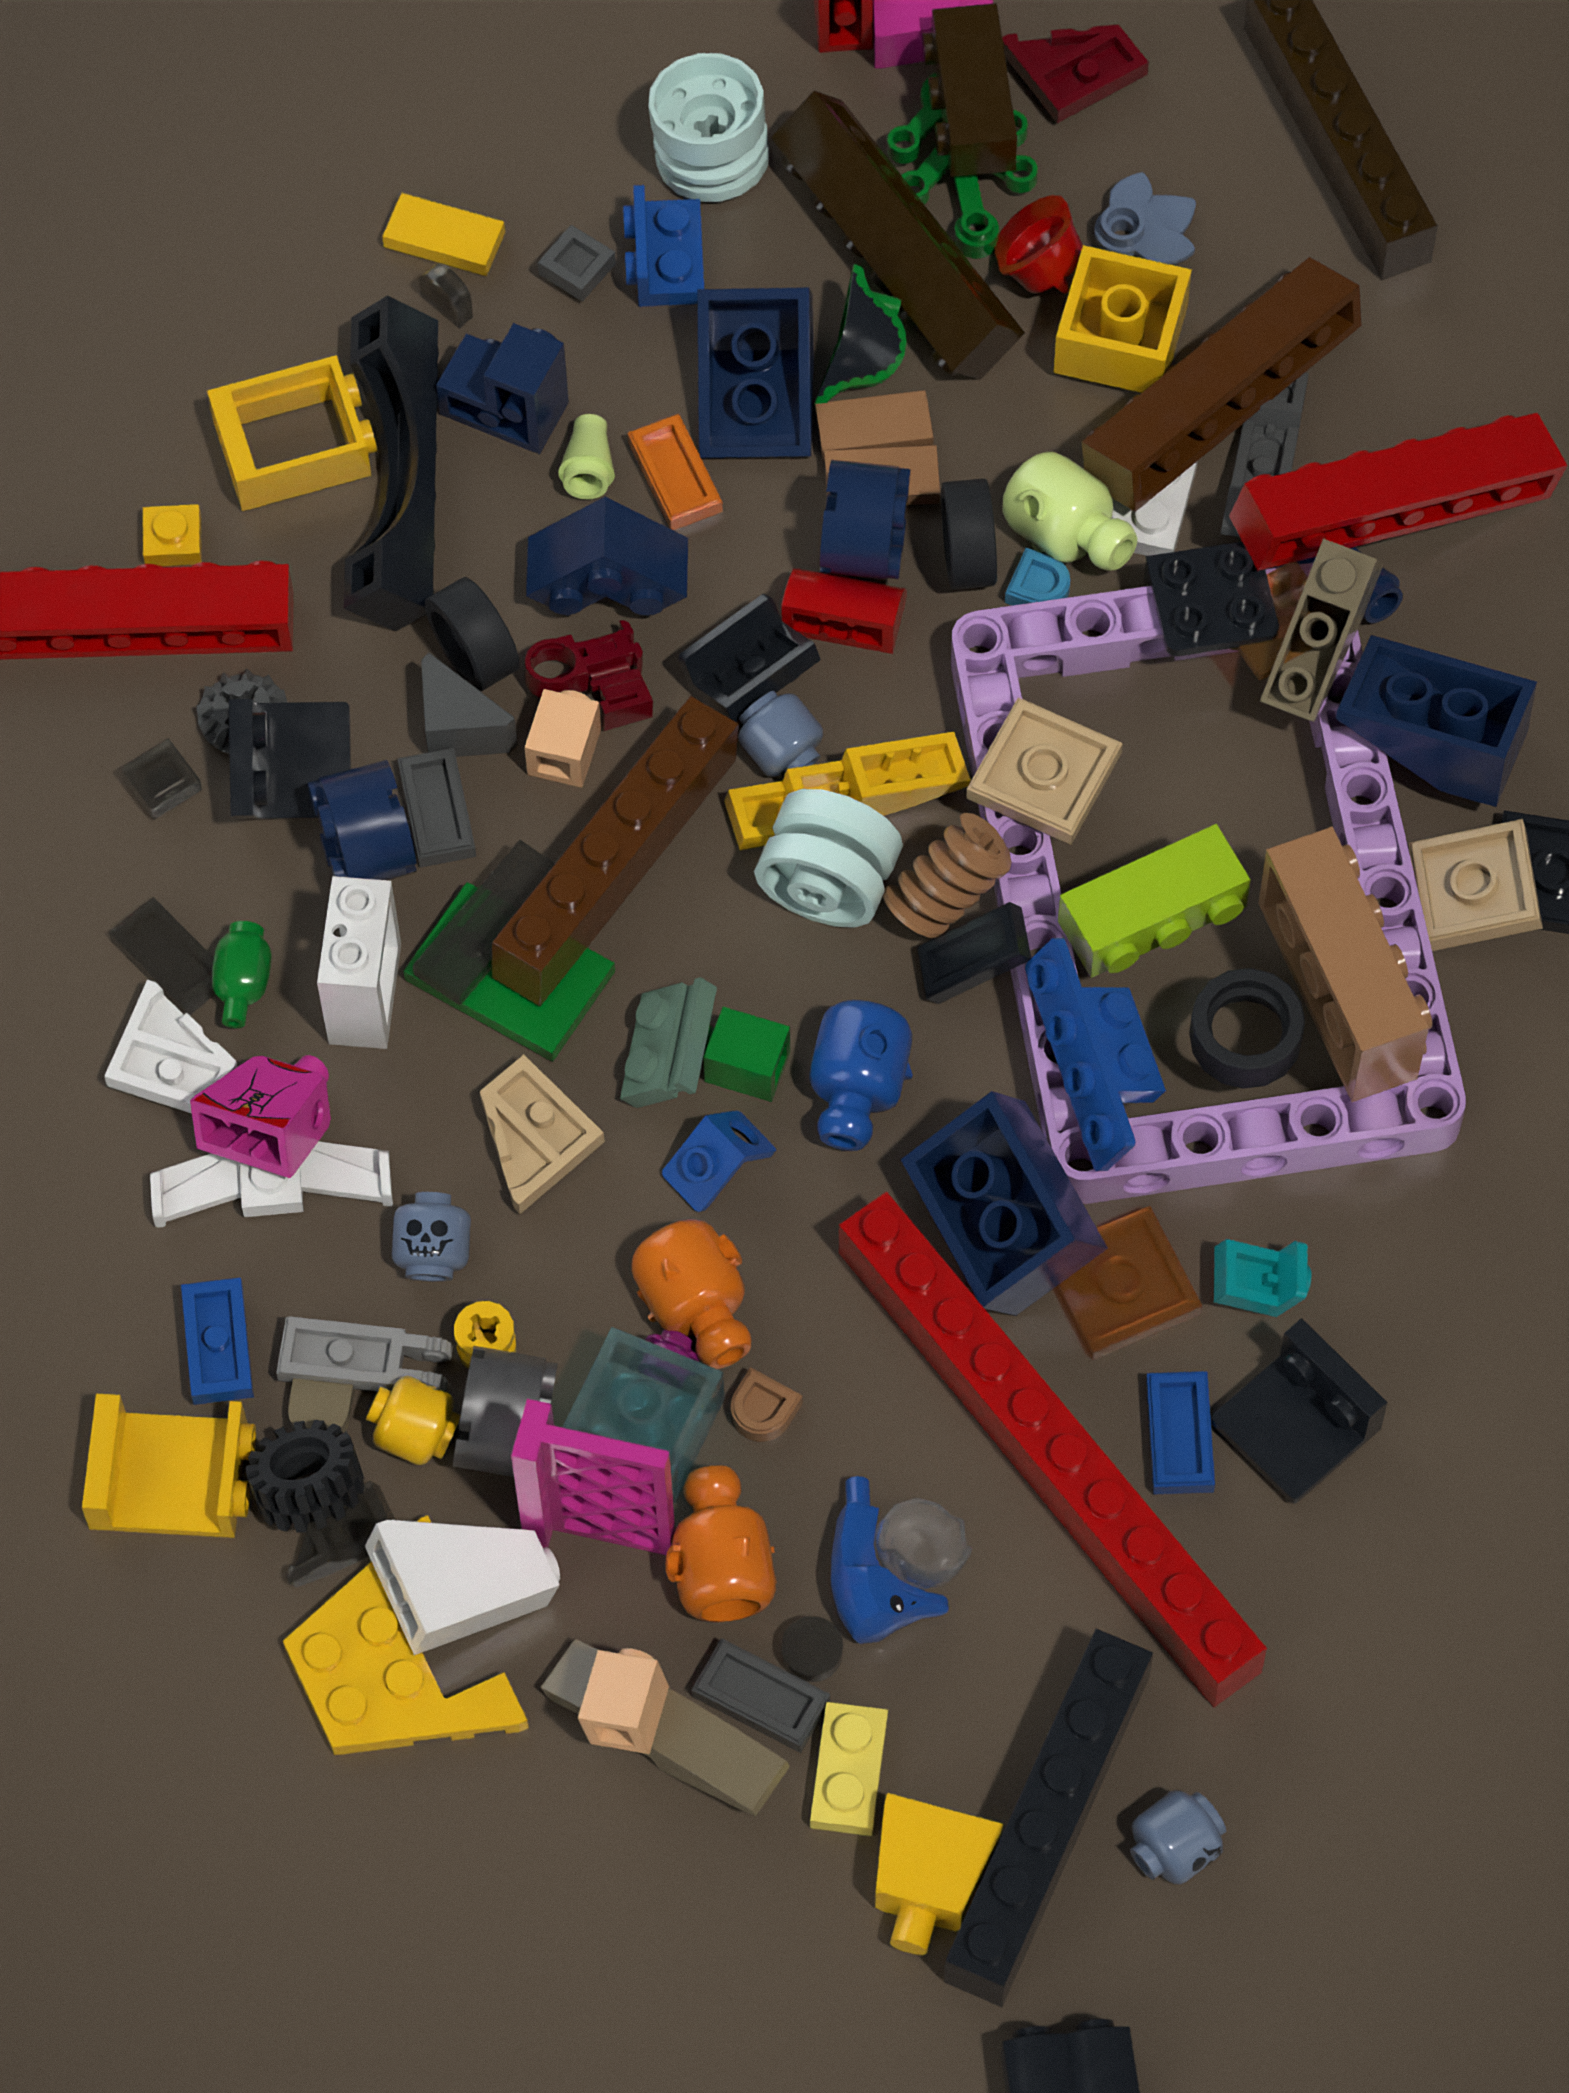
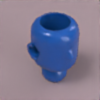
M846 1000L831 1006L823 1016L814 1048L809 1079L815 1093L829 1103L828 1108L821 1113L818 1119L817 1132L821 1141L833 1148L847 1151L863 1149L869 1143L873 1134V1123L869 1117L870 1113L885 1112L894 1108L901 1096L904 1080L912 1079L913 1074L908 1059L913 1034L907 1020L896 1010L871 1001Z

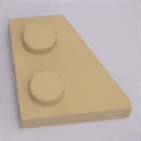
M524 1054L480 1091L482 1106L512 1204L519 1214L525 1211L605 1142L604 1132Z

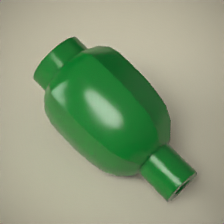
M250 921L231 923L229 933L219 940L214 954L212 987L215 994L224 1002L222 1024L229 1028H243L245 1026L248 1006L260 1000L264 995L270 976L272 954L269 944L263 938L264 928Z

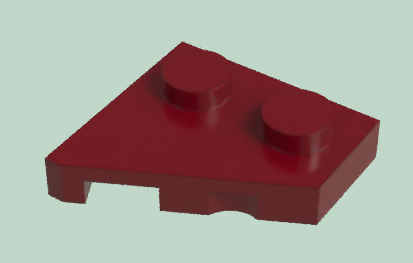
M1119 24L1093 26L1085 31H1078L1072 28L1050 30V38L1018 41L1017 33L1007 34L1002 37L1006 59L1057 123L1148 75L1149 61Z

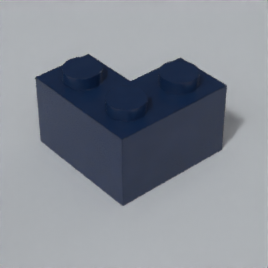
M515 323L512 324L502 343L494 339L482 340L466 333L436 385L440 415L540 455L569 404L564 342L558 341L555 336L543 329H528Z
M606 496L528 537L526 596L549 607L551 611L557 614L570 616L608 597L629 607L636 614L649 617L660 613L663 609L687 597L688 537Z

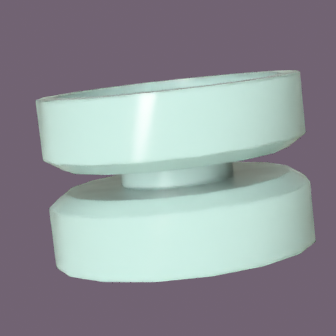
M800 789L789 793L772 827L775 836L768 839L755 867L754 874L758 885L771 899L787 910L811 921L834 927L852 928L868 924L875 915L885 891L883 880L888 879L893 871L903 847L899 831L886 817L876 810L846 795L823 789Z

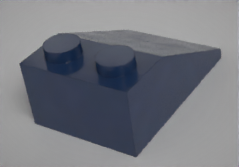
M810 288L697 289L699 455L701 459L812 457L814 320L813 293Z
M1371 635L1337 709L1336 719L1438 790L1497 807L1529 730L1537 681Z

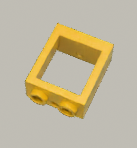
M337 355L207 390L212 420L242 511L371 476L368 454L377 452L374 434L368 419L358 421L354 409L362 406L358 386L353 373L343 376ZM332 400L346 445L256 470L241 424Z

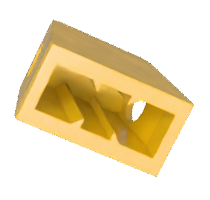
M887 1793L883 1814L875 1908L897 1915L890 1944L894 1948L910 1954L924 1955L927 1953L934 1926L959 1931L1001 1839L1003 1824Z

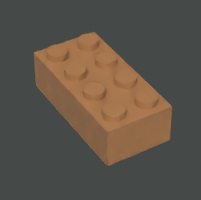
M1332 826L1266 849L1258 904L1351 1102H1355L1418 1079L1422 1057L1427 1053L1426 1039L1428 1030L1432 1028V1017L1424 998L1420 994L1413 996L1405 979L1408 977V968L1401 949L1397 944L1389 946L1381 929L1384 927V918L1377 899L1373 894L1365 895L1357 879L1360 877V868L1353 849L1349 844L1341 845Z

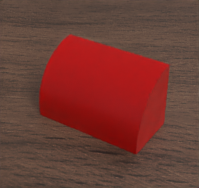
M794 568L788 579L781 605L782 622L809 639L893 654L907 598V589Z

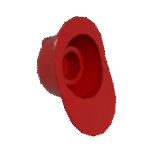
M1049 195L1025 206L1008 221L1001 230L995 246L999 271L1003 276L1010 275L1027 291L1033 294L1044 292L1052 287L1057 288L1064 294L1070 291L1068 276L1077 267L1083 244L1073 225V218L1068 203L1062 196Z

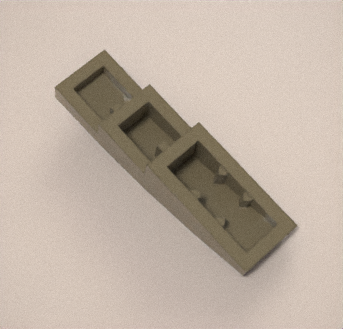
M576 1638L540 1687L550 1701L579 1714L598 1649ZM670 1688L668 1689L650 1754H644L652 1758L659 1770L754 1817L757 1816L790 1767L785 1759Z

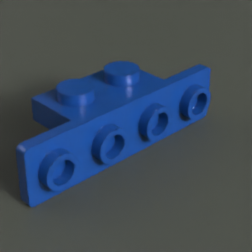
M1052 938L1026 963L1025 972L1095 1171H1108L1136 1143L1123 1103H1154L1166 1089L1130 988L1082 987L1065 939Z

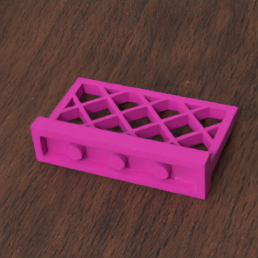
M527 1399L511 1454L522 1530H535L542 1548H548L552 1532L555 1530L667 1555L675 1531L669 1451L554 1426L552 1404Z

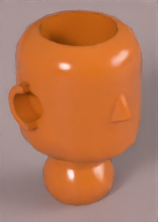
M694 1219L680 1220L655 1231L643 1240L636 1249L631 1265L633 1277L640 1289L636 1293L649 1308L651 1314L648 1315V1319L651 1322L657 1321L667 1331H678L687 1337L695 1336L697 1339L695 1350L700 1361L711 1369H722L742 1359L751 1348L752 1339L749 1330L741 1321L733 1317V1314L740 1307L745 1294V1284L737 1269L743 1261L733 1242L725 1234L719 1236L707 1222Z
M721 1465L702 1467L692 1471L687 1476L683 1493L687 1503L693 1508L694 1513L684 1518L677 1525L665 1562L667 1577L671 1582L677 1583L678 1595L687 1613L701 1621L715 1623L741 1620L760 1613L771 1603L776 1592L777 1583L772 1558L774 1547L770 1545L769 1533L764 1519L758 1512L749 1507L737 1506V1500L742 1489L741 1482L732 1468Z

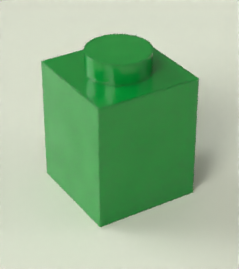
M723 1006L716 1025H709L703 1055L705 1082L772 1102L791 1052L790 1026Z

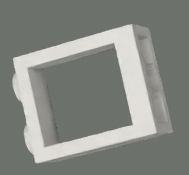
M332 876L317 980L328 1043L331 1045L387 1049L401 951V938L392 881ZM337 928H339L341 937H336L335 935H333V932Z

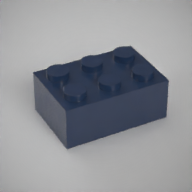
M991 1091L900 1159L977 1300L984 1309L1016 1316L1108 1249L1027 1103L1023 1100Z

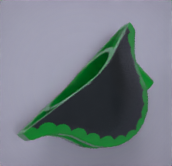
M856 264L852 266L837 343L813 407H815V404L827 403L837 394L846 390L870 388L883 383L900 366L905 355L906 333L901 320L897 316L902 299L871 291L864 275V269Z

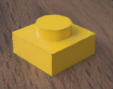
M199 504L143 507V558L145 564L180 566L194 565L202 562V526Z

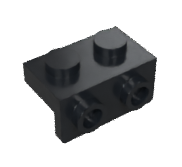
M767 594L758 596L679 655L680 664L694 698L735 722L739 721L740 716L759 698L770 691L777 693L821 660L815 643L782 622L773 598Z

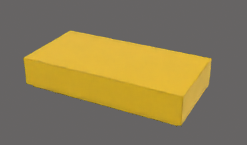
M401 193L382 236L383 246L487 276L504 237L505 223L501 220Z

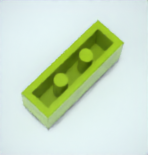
M1216 823L1061 894L1059 898L1058 923L1090 978L1105 971L1118 973L1133 965L1142 954L1158 947L1162 949L1173 948L1184 942L1191 935L1192 931L1210 923L1222 925L1236 918L1243 911L1244 907H1247L1251 879Z

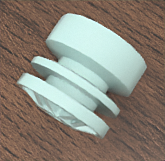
M722 53L694 54L676 60L660 72L650 88L648 107L651 129L654 134L653 144L656 151V165L663 182L678 195L689 199H700V202H721L742 195L756 185L768 167L770 150L767 137L768 129L765 122L764 92L757 74L743 61Z

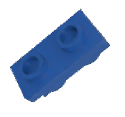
M633 185L634 205L623 206L625 239L635 238L636 252H625L626 284L638 286L639 307L697 304V289H704L700 199L645 201L644 185Z

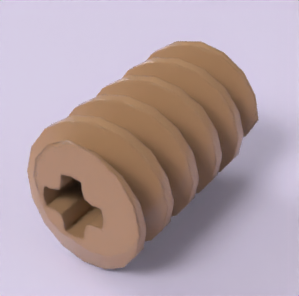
M961 814L960 820L964 829L955 825L947 827L944 830L946 842L935 840L929 845L931 857L925 855L918 856L913 861L915 872L906 869L898 875L900 887L890 884L885 888L883 898L887 907L898 920L917 934L928 938H936L944 934L949 929L950 923L956 922L964 915L965 908H970L977 903L980 894L986 893L995 885L996 878H1001L1010 871L1011 856L1003 838L991 824L975 814Z

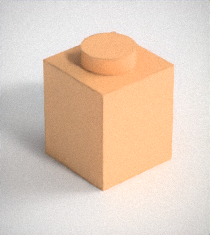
M543 689L524 747L527 775L583 788L601 732L598 701L591 700L586 695L577 691L564 690L562 692H555Z
M630 1648L621 1649L619 1653L597 1651L578 1715V1720L590 1744L650 1754L669 1689L668 1682L658 1660H655L651 1655L643 1651Z

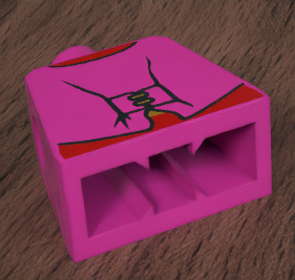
M311 1055L303 1056L294 1065L265 1056L250 1058L190 1100L197 1149L291 1178L329 1128L331 1116L326 1084L329 1079V1073L326 1066L321 1060Z

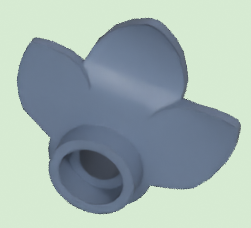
M1143 172L1133 174L1120 180L1111 190L1109 207L1101 213L1095 223V240L1103 250L1129 256L1135 254L1139 258L1170 265L1180 263L1190 258L1195 252L1194 245L1183 233L1187 230L1193 219L1196 201L1193 198L1175 195H1153L1147 176ZM1126 231L1129 235H1118L1114 232Z

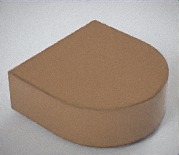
M750 1367L731 1400L733 1425L742 1436L749 1440L757 1442L773 1440L786 1431L803 1404V1396Z

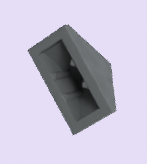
M428 653L421 660L425 733L428 752L454 748L456 757L510 753L518 745L515 718L432 654Z

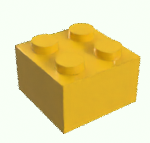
M1083 245L1056 335L1054 373L1140 393L1145 391L1171 367L1188 308L1192 269Z

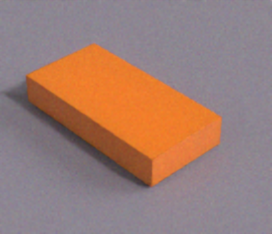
M679 414L627 433L628 444L670 529L676 530L723 512V502Z

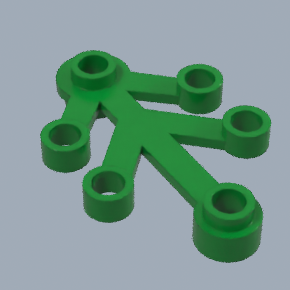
M933 73L929 77H936V73ZM928 78L921 87V103L923 105L921 110L907 126H897L888 134L887 152L889 157L897 163L906 164L913 162L919 156L920 143L935 128V123L943 122L941 110H931ZM1013 110L1015 126L1020 129L1016 132L1017 147H1019L1027 139L1028 121L1023 113ZM900 141H908L912 146L900 148L895 144ZM935 148L917 171H907L902 174V177L909 186H917L922 189L916 195L924 205L929 200L930 190L949 169L948 156H938L937 149ZM1017 155L1016 171H1026L1030 174L1029 176L1024 178L1016 177L1012 174L1015 171L992 174L1004 180L1006 186L1011 191L1026 193L1031 191L1037 184L1038 166L1031 157ZM977 174L955 176L954 181L962 213L955 224V244L964 256L968 258H985L995 251V246L999 239V224L992 214L984 210ZM982 227L985 229L982 231H973L969 228Z

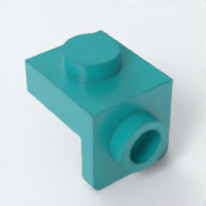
M1225 1239L1214 1247V1303L1278 1317L1306 1298L1312 1280L1311 1268L1308 1266V1246L1306 1243L1294 1241L1282 1250L1275 1251Z

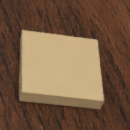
M1018 697L967 788L966 798L1072 845L1122 753L1123 743Z
M1523 819L1408 843L1432 951L1543 928L1527 832Z

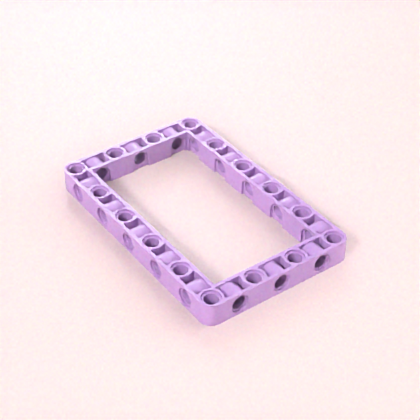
M1313 563L1265 569L1279 623V634L1274 641L1284 640ZM1151 586L979 610L965 614L957 620L952 629L951 671L972 778L1017 698L1022 699L1018 678L1062 672V677L1128 668L1130 667V662L1172 656L1165 649ZM1087 630H1095L1101 632L1103 635L1098 637H1088L1086 635H1083L1081 632ZM1358 630L1315 722L1310 720L1309 722L1315 748L1321 747L1327 771L1325 793L1335 833L1341 845L1349 844L1356 855L1360 868V877L1357 879L1365 895L1373 894L1376 899L1388 898L1397 904V906L1392 908L1380 906L1384 918V927L1381 929L1389 946L1397 944L1401 949L1408 968V977L1405 979L1413 996L1420 994L1424 998L1432 1017V1028L1428 1030L1426 1039L1427 1053L1422 1057L1418 1079L1355 1102H1351L1343 1086L1128 1118L1136 1140L1135 1146L1108 1171H1095L1094 1169L1086 1172L1072 1169L1068 1163L1076 1159H1086L1089 1161L1091 1159L1087 1147L1084 1145L1082 1133L1070 1098L1064 1088V1081L1058 1064L1047 1058L1054 1054L1047 1039L1045 1026L1033 992L1028 984V977L1025 972L1026 963H1023L1011 969L1010 972L1041 1130L1083 1204L1437 1152L1448 1148L1456 1141L1465 1112L1466 1096L1387 755L1338 721L1336 714L1340 704L1328 699L1333 696H1344L1363 654ZM975 646H983L990 649V651L975 653L969 649ZM1242 647L1174 656V661L1242 651ZM1364 796L1374 803L1360 805L1353 802L1350 798ZM978 804L980 817L997 830L1008 849L1014 846H1024L1031 850L1030 853L1025 855L1010 853L1012 861L1010 871L1003 877L996 878L994 885L997 906L1000 907L1011 902L1022 907L1030 950L1042 948L1052 938H1064L1076 969L1072 945L1058 923L1061 890L1050 835ZM1436 1107L1441 1109L1447 1116L1440 1119H1432L1425 1116L1420 1109ZM1310 1124H1319L1328 1129L1330 1133L1324 1136H1313L1308 1134L1303 1127ZM1194 1141H1201L1210 1145L1213 1150L1206 1154H1197L1190 1151L1186 1145Z

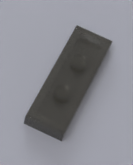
M519 840L413 964L414 975L458 1005H461L492 969V942L555 865V862L522 840Z

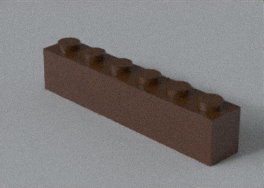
M1308 257L1294 270L1285 273L1273 287L1257 300L1247 304L1236 317L1220 330L1206 337L1202 344L1182 361L1169 367L1161 378L1140 395L1132 397L1124 408L1102 426L1094 428L1087 438L1082 441L1084 470L1102 481L1107 486L1114 500L1134 512L1138 511L1258 412L1260 406L1268 400L1275 398L1362 326L1360 285L1315 259Z
M692 696L687 699L492 942V978L541 1007L734 764L737 753L738 723Z

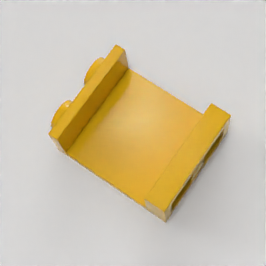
M96 1393L82 1510L89 1529L235 1538L237 1517H247L250 1502L249 1481L241 1480L243 1462L248 1460L251 1451H255L256 1424L247 1423L242 1402L230 1401L228 1419L126 1413L121 1395Z

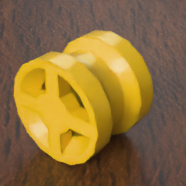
M478 1301L466 1306L458 1314L454 1324V1336L457 1354L466 1368L469 1369L474 1346L516 1353L514 1322L509 1312L500 1304L491 1301ZM480 1328L489 1330L496 1329V1331L493 1334L483 1333Z

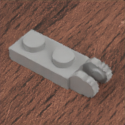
M289 1316L285 1319L276 1374L278 1381L292 1382L293 1378L353 1384L354 1389L378 1392L380 1386L391 1391L398 1379L403 1376H412L446 1391L448 1383L446 1377L429 1371L403 1369L402 1365L404 1355L416 1361L447 1362L452 1358L453 1345L452 1342L436 1338L435 1336L408 1334L405 1329Z

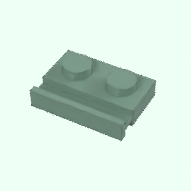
M699 977L694 979V984L690 986L681 982L642 993L640 1004L636 1011V1024L629 1057L625 1064L621 1100L635 1108H640L677 1098L678 1092L681 1091L688 1094L696 1093L717 991L715 985Z

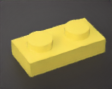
M826 1702L810 1818L811 1829L867 1836L873 1835L888 1720L887 1709Z

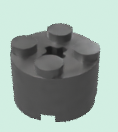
M474 1346L460 1417V1431L456 1441L453 1466L514 1477L511 1454L526 1400L531 1399L551 1404L558 1363L546 1362V1358Z

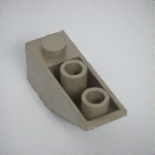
M1322 540L1260 702L1315 722L1363 619L1384 565L1381 561L1329 540Z

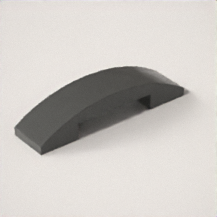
M1309 373L1301 375L1275 398L1268 400L1260 406V410L1243 423L1221 534L1240 537L1229 515L1246 482L1262 474L1276 476L1292 472Z

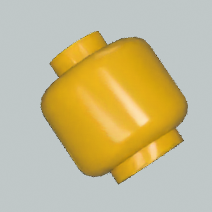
M403 1376L397 1380L391 1391L380 1386L365 1420L376 1424L373 1442L378 1449L414 1465L421 1466L429 1462L433 1456L439 1459L443 1458L461 1415L453 1412L454 1399L451 1394L412 1376Z

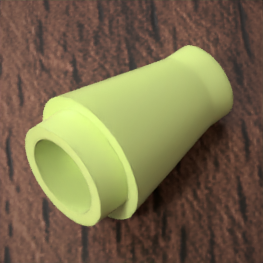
M584 414L575 419L573 433L558 472L564 489L576 498L595 499L604 495L615 477L607 438V422L595 414Z

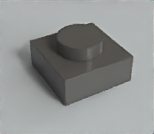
M570 225L538 261L539 275L583 302L615 266V251L573 225Z

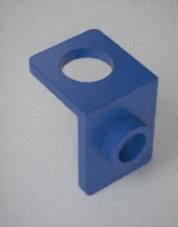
M738 1110L705 1115L664 1167L662 1175L695 1211L701 1212L710 1206L744 1162L770 1158L776 1152V1148ZM731 1127L745 1134L750 1139L752 1144H749L743 1141L741 1138H739L733 1132Z

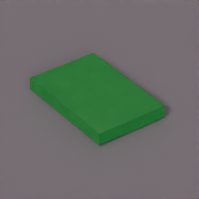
M466 882L403 971L405 981L553 1062L615 973V963L586 948L541 1007L492 978V942L518 909Z

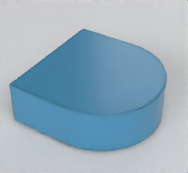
M1025 548L1005 592V603L1013 606L1068 598L1070 592V574L1068 569L1062 562L1053 559L1049 555Z

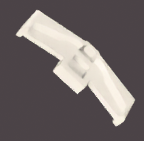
M318 1141L291 1178L212 1153L150 1173L152 1215L155 1227L157 1228L166 1226L167 1221L238 1198L242 1200L244 1217L304 1212L303 1192L382 1202L383 1206L393 1205L389 1151Z

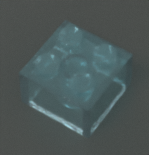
M611 1327L562 1428L669 1451L673 1503H675L724 1402L723 1372Z

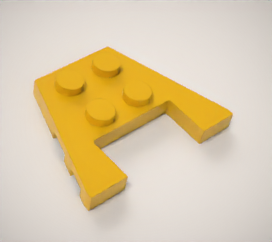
M428 1515L416 1521L432 1523ZM372 1561L283 1640L285 1651L334 1755L413 1746L414 1741L450 1737L452 1741L475 1738L477 1733L505 1730V1733L509 1734L521 1732L529 1728L528 1720L505 1673H501L449 1698L443 1697L423 1653L413 1654Z

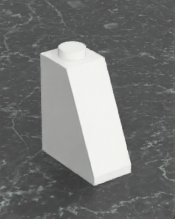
M385 1520L375 1525L365 1545L414 1655L545 1608L560 1586V1570L557 1560L549 1548H542L535 1530Z

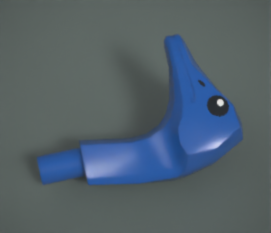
M861 1476L847 1479L845 1482L846 1505L841 1510L836 1522L832 1548L831 1591L838 1616L852 1638L859 1644L879 1642L895 1631L920 1619L945 1615L949 1610L948 1599L944 1595L927 1592L909 1585L887 1568L880 1566L874 1549L879 1508L871 1506L869 1480Z

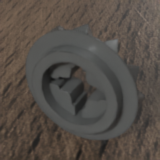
M247 668L242 674L233 676L223 672L217 683L212 687L205 686L203 698L200 705H197L199 728L205 739L212 746L230 754L229 699H253L256 703H287L285 692L273 682L269 674L261 677L254 675Z

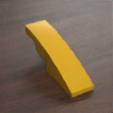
M955 732L846 748L841 761L790 768L786 770L783 781L728 789L724 802L739 849L745 850L765 846L768 839L775 836L772 827L785 798L789 793L800 789H823L846 795L870 806L885 816L968 787L971 779Z

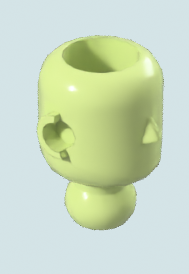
M1044 452L1032 456L1016 470L1007 484L1003 495L1002 512L1008 525L1016 533L1032 544L1034 551L1045 552L1053 559L1066 564L1080 560L1088 553L1091 562L1096 567L1107 571L1121 568L1134 553L1138 539L1135 530L1127 521L1118 518L1111 519L1113 499L1107 486L1069 458L1054 452Z

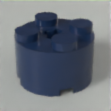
M831 460L826 492H830V494L828 493L821 537V573L888 580V578L899 579L905 541V513L909 495L911 469L893 465Z
M387 760L319 777L317 781L307 783L316 817L319 816L323 831L319 835L328 867H331L333 876L389 880L417 872L415 864H417L406 814L404 807L400 806L396 793H392V790L398 787Z

